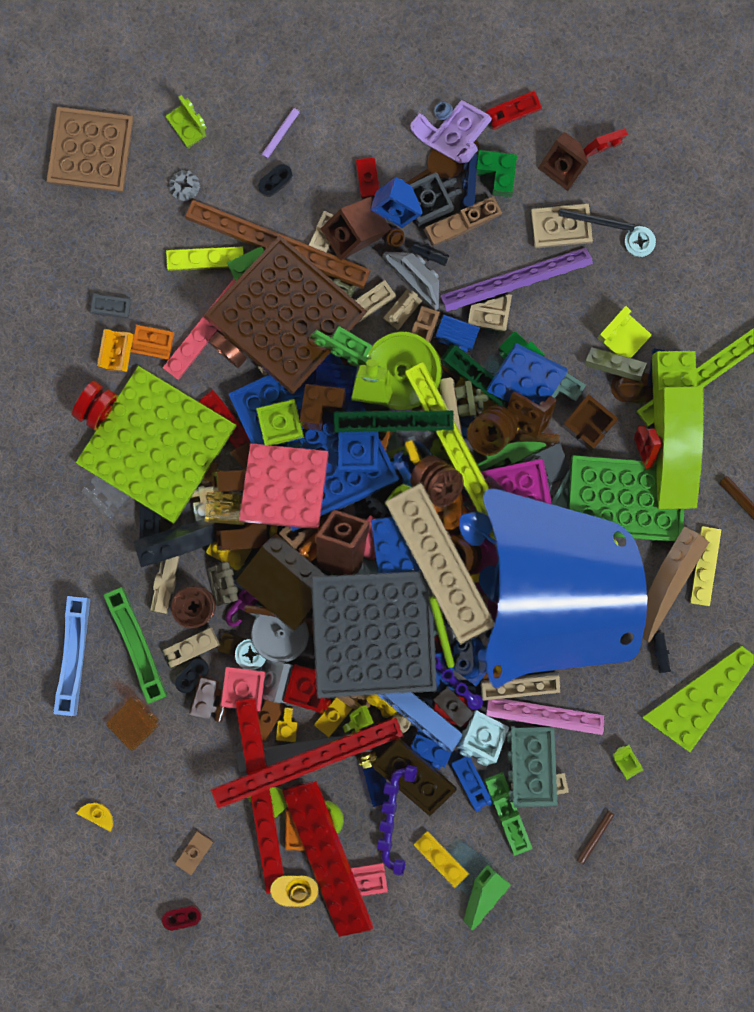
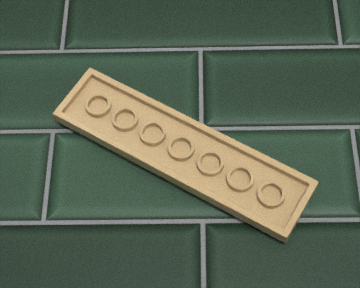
M420 483L386 501L459 643L461 644L492 628L495 623L422 484Z

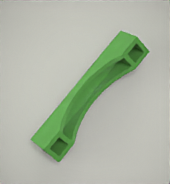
M121 587L104 594L109 610L131 656L147 703L150 704L169 696L125 588Z

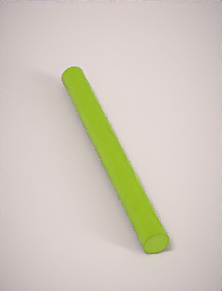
M432 596L429 600L446 665L448 668H452L455 664L439 603L436 597Z

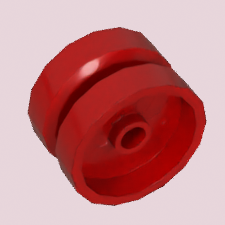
M93 380L79 396L71 416L80 422L86 419V425L96 431L101 422L105 421L111 413L112 405L118 399V395L109 389L103 392V386Z

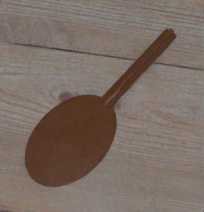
M475 140L473 143H474V144L477 146V148H478V151L476 152L477 157H478L479 143H478L477 140ZM433 149L428 158V168L406 183L410 185L433 173H438L440 178H452L466 170H463V163H458Z

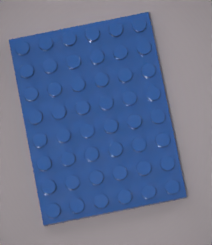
M330 353L293 395L271 375L229 393V397L251 444L265 445L256 408L295 399L300 419L306 384L345 389L347 397L344 412L366 411L362 402L352 400L354 385L340 357ZM324 412L322 431L302 429L304 438L272 445L328 451L320 518L331 514L333 510L342 509L399 482V478L380 439L378 444V472L338 471L339 432H334V413ZM290 527L292 531L299 529V527Z

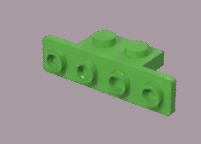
M339 326L336 328L332 338L318 330L312 333L310 337L316 345L330 349L332 354L338 357L342 356L348 360L349 364L356 367L366 365L368 361L366 357L372 347L369 343Z

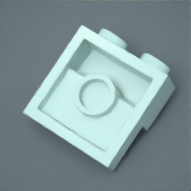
M477 710L473 711L474 714L471 716L467 728L463 730V737L456 748L461 750L460 754L463 756H474L478 758L477 762L479 764L488 766V764L497 762L509 727Z

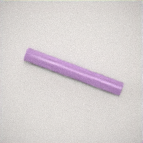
M292 109L261 154L266 159L269 158L300 113L297 109Z

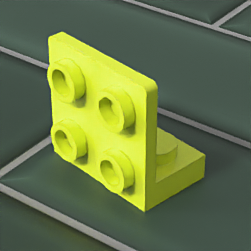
M625 306L599 335L598 339L613 353L632 358L651 337V333L629 315L631 310Z

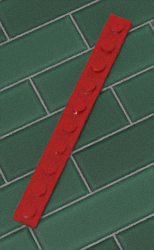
M256 697L235 701L247 775L267 767ZM268 789L251 796L266 893L271 894V885L277 878L284 876L271 790Z
M393 717L212 788L211 792L217 808L220 809L402 737L403 734L397 718Z

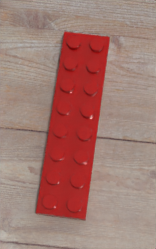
M317 780L284 789L282 793L338 936L342 937L370 931L374 926Z

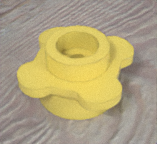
M376 752L362 753L358 758V761H360L359 765H362L363 768L372 767V763L377 759Z

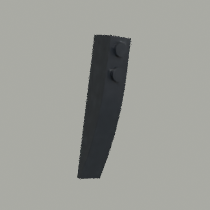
M241 507L133 541L141 568L216 542V531L236 530L244 527L248 522L240 521Z

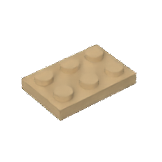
M589 204L531 209L535 248L593 242L591 223L558 216L559 209L590 215Z

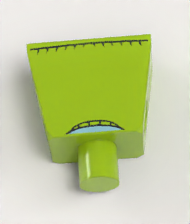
M370 359L366 362V365H360L355 380L352 400L388 405L392 395L388 369L378 367V361Z

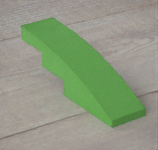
M503 772L484 779L513 855L516 856L531 850L532 846L517 808H514V802H510L509 787Z

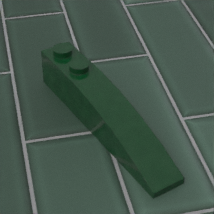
M457 345L450 346L440 358L441 364L459 379L461 378L465 382L471 381L472 387L474 389H481L482 395H488V399L494 404L507 409L509 402L487 392V387L494 376Z
M454 410L333 412L334 432L454 430Z

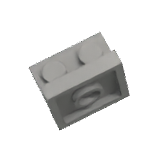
M265 660L264 664L258 669V671L265 672L263 699L275 703H285L283 701L294 665Z

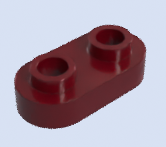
M193 905L172 909L163 915L162 924L165 929L170 931L192 927L200 922L202 913L198 907ZM189 912L195 913L194 919L189 918ZM174 916L176 922L171 923L169 917Z

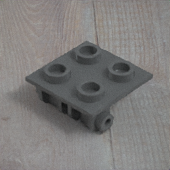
M560 442L524 458L525 462L544 459L549 491H551L552 483L563 479L568 470H570Z

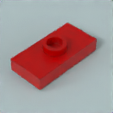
M375 157L357 159L356 166L361 199L375 197L376 191L379 189Z

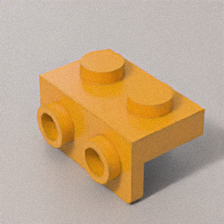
M104 329L97 366L110 371L127 372L134 334Z

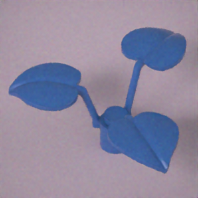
M473 512L460 516V531L463 538L469 544L479 546L486 538L497 546V541L488 536L493 529L488 515L481 512ZM499 562L496 564V567H485L479 574L480 587L491 601H496L500 598Z

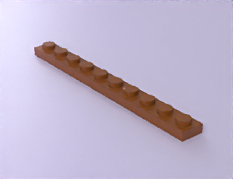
M192 200L185 216L186 220L257 248L262 246L263 250H266L280 235L324 274L364 289L371 272L370 269L345 259L340 260L337 256L195 200Z

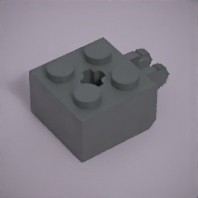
M433 173L410 184L423 211L422 215L415 219L418 227L453 212L454 206L451 199L461 195L462 191L461 189H456L447 194L445 189L454 186L457 183L456 178L442 183L438 173ZM425 197H427L428 199L432 198L431 202H425Z

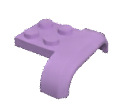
M461 100L439 129L434 127L424 115L419 113L411 123V131L420 141L458 163H468L478 151L477 146L473 142L492 119L490 115Z

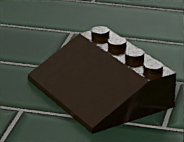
M275 533L261 547L238 577L236 583L295 632L313 613L311 577H326V575Z

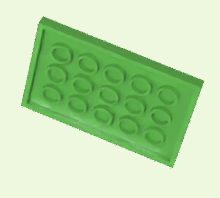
M571 456L569 510L617 523L624 527L634 539L676 541L684 526V509H658L656 462L653 468L645 469L642 461ZM615 532L613 537L625 538L621 532Z

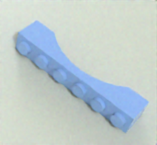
M67 596L64 652L55 698L54 714L77 715L90 608L89 598Z

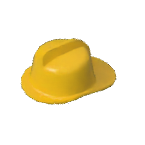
M308 876L279 877L273 882L270 890L274 901L282 906L304 907L314 902L318 896L317 883Z

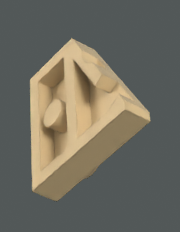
M509 294L505 297L471 305L468 323L484 329L506 332L512 295Z

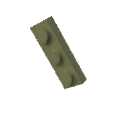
M591 347L585 361V366L641 382L647 363Z

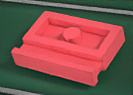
M384 863L351 868L361 896L388 892Z

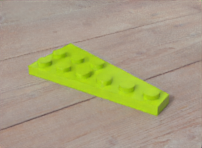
M740 646L641 718L690 753L754 664V654Z

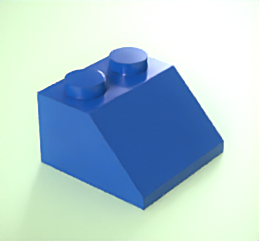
M397 177L376 191L370 209L401 228L421 216L423 212L412 186Z

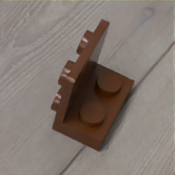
M514 391L511 394L507 409L515 416L517 428L537 439L548 428L557 399L550 396L545 402L541 401L538 405Z

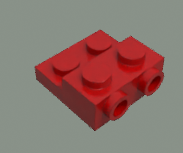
M294 664L283 702L324 713V710H328L331 700L328 698H317L316 670Z

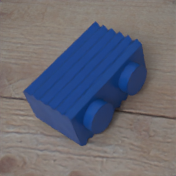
M443 315L435 339L441 345H457L465 353L467 351L471 352L480 327Z

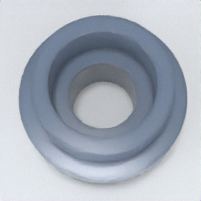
M440 102L434 108L435 117L438 120L447 119L453 111L452 106L446 102Z

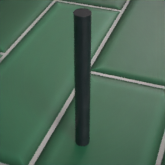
M559 209L558 212L560 217L631 232L634 231L635 224Z

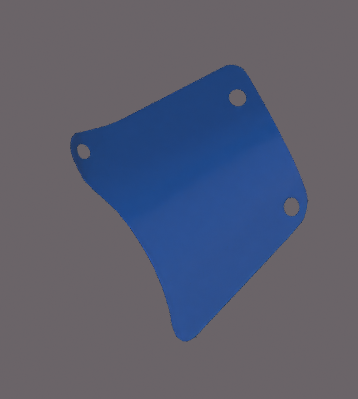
M488 489L485 491L483 496L484 505L496 537L500 564L498 614L486 651L487 673L493 687L500 688L504 684L528 673L621 663L635 658L641 648L646 624L647 588L642 559L633 536L621 525L605 519L498 489ZM615 532H621L625 536V546L620 547L615 543L613 539ZM631 632L633 634L631 643L627 645L621 644V636ZM496 665L502 667V673L499 678H495L493 675V668Z

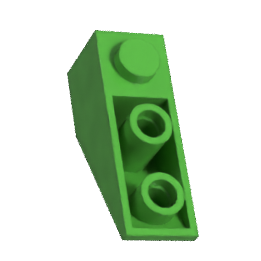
M488 864L474 881L463 919L471 930H474L482 922V919L493 909L496 902L507 892L511 885Z

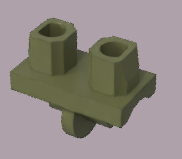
M466 381V385L455 388L457 400L468 398V404L458 405L460 417H471V420L477 418L475 403L478 404V409H483V402L488 401V395H482L481 389H476V396L473 397L471 381Z

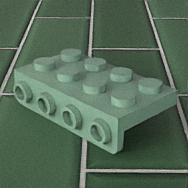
M511 726V731L507 732L508 743L512 744V751H508V763H512V770H509V782H513V790H509L510 802H514V808L557 807L554 727L515 728V726Z

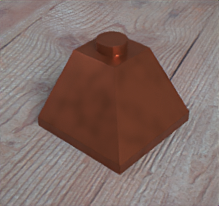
M564 132L555 141L538 169L569 191L587 165L588 159L581 144Z

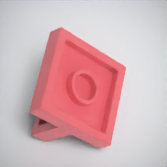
M226 667L221 707L236 708V700L256 697L257 710L260 711L265 672Z

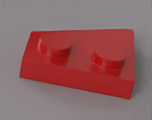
M624 128L597 137L583 151L586 157L603 152L611 146L613 148L623 143L622 140L628 136V133Z

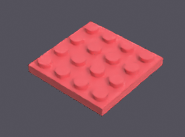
M250 444L240 521L319 529L328 451Z

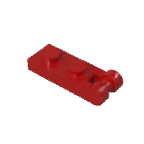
M534 90L490 108L485 113L490 115L492 119L490 125L495 130L542 110V106ZM502 112L503 118L498 119L497 114Z

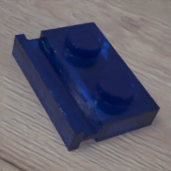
M322 362L317 368L315 385L345 389L346 395L352 396L358 368L356 366Z

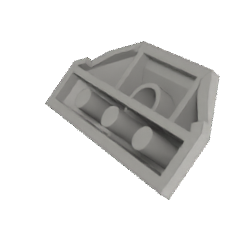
M385 252L382 255V259L430 309L438 311V274L433 269L429 270L425 266L426 262L419 255Z

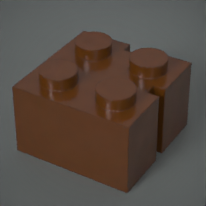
M588 394L562 427L572 436H580L578 440L592 451L617 422L618 418Z

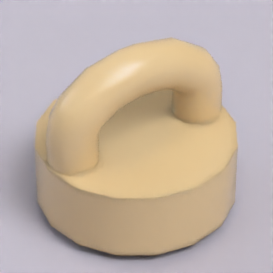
M400 713L393 714L391 718H397L401 731L403 733L408 731L411 722Z

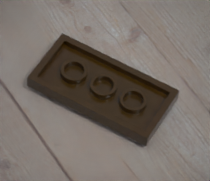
M398 737L372 763V767L390 782L392 774L396 770L406 769L408 765L416 766L417 774L415 781H405V776L400 777L398 780L399 791L427 815L431 816L456 792L457 787Z

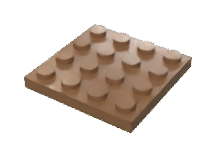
M57 107L47 183L124 193L134 121L133 116Z

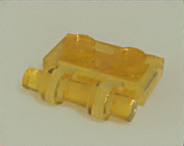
M221 491L215 493L207 492V500H214V502L206 501L205 522L244 525V522L240 521L242 504H238L242 503L243 495H239V493L222 494Z

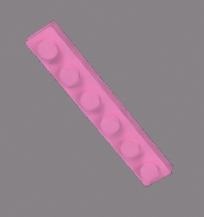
M507 699L487 701L486 716L602 735L604 731V715Z

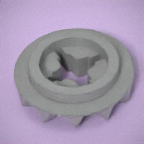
M180 170L174 173L169 180L170 192L178 200H191L199 192V180L189 170ZM187 178V184L190 185V187H185L182 191L181 185H179L178 183H183L184 180H186Z

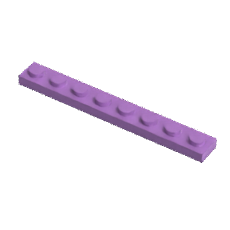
M583 248L440 295L446 311L456 310L505 292H511L523 286H529L578 268H584L587 265L593 264L592 257L588 250Z

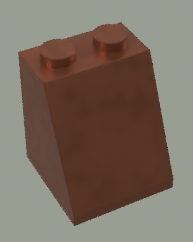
M371 197L341 208L320 228L340 260H344L378 241L391 230L385 218L370 210L373 203Z
M333 510L316 536L317 568L339 576L357 575L362 567L370 521Z

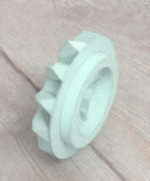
M642 226L634 227V231H629L625 237L627 251L634 255V257H644L650 254L656 244L653 232ZM638 234L641 240L646 241L642 244V248L639 247V244L634 243L638 240Z
M246 639L237 646L235 659L243 669L256 670L264 664L266 659L258 654L253 657V663H251L249 657L242 656L248 653L249 646H251L253 652L258 653L253 646L252 639Z

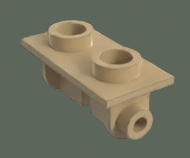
M407 289L383 319L399 330L422 300L417 297L418 295L414 291Z

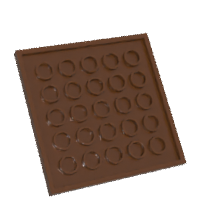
M279 235L204 314V318L293 395L331 353L330 349L320 347L314 343V340L310 338L312 333L318 330L332 338L338 326L350 332L368 311Z

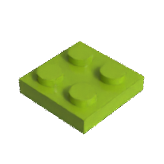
M295 399L256 408L265 446L304 438Z

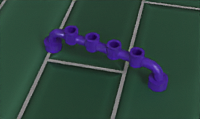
M435 655V666L442 674V678L445 681H449L456 688V692L467 699V705L470 709H480L483 705L481 696L472 694L466 684L461 683L454 676L453 671L447 669L440 662L439 657Z
M408 765L406 769L396 770L392 774L391 781L385 784L384 794H389L388 801L383 802L382 812L387 814L386 820L382 819L380 823V831L384 832V839L380 838L377 849L382 851L384 865L392 869L394 875L402 876L404 873L405 860L396 859L393 862L389 855L392 848L391 838L394 830V814L397 808L398 780L400 777L405 776V781H415L417 767Z

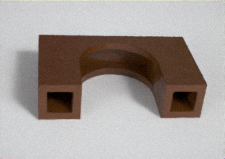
M246 470L212 472L213 492L239 491L243 493ZM248 522L240 529L216 531L217 550L220 551L261 548L270 539L269 532L266 530V524Z

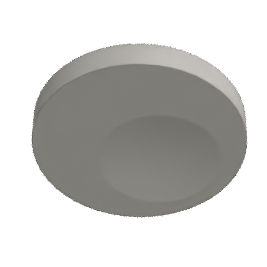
M265 615L257 616L251 630V639L255 650L260 656L271 662L284 663L295 659L304 651L309 637L306 622H303L293 632L277 617Z

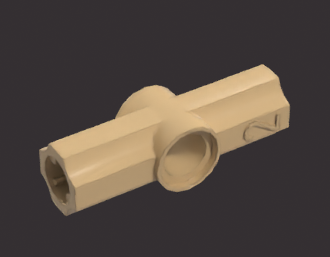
M179 556L161 561L159 572L156 574L153 590L155 591L151 611L167 614L171 594L175 590L177 579L175 576Z

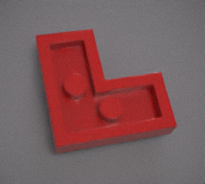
M639 426L635 433L634 441L645 469L653 468L659 449L662 447V439L658 436L656 429L647 430L645 426Z

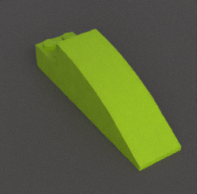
M660 351L652 355L654 426L658 436L662 439V447L659 449L656 460L658 509H696L702 466L704 412L703 387H697L696 351Z

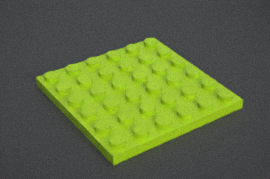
M138 366L118 396V399L112 405L111 413L105 421L101 422L98 430H96L76 461V464L174 524L236 428V424Z

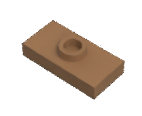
M197 831L175 865L192 875L214 841Z

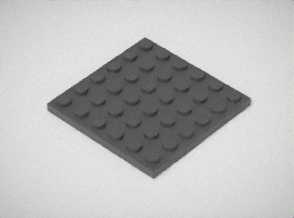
M422 571L311 577L317 698L437 691L433 612L429 600L432 597V590Z

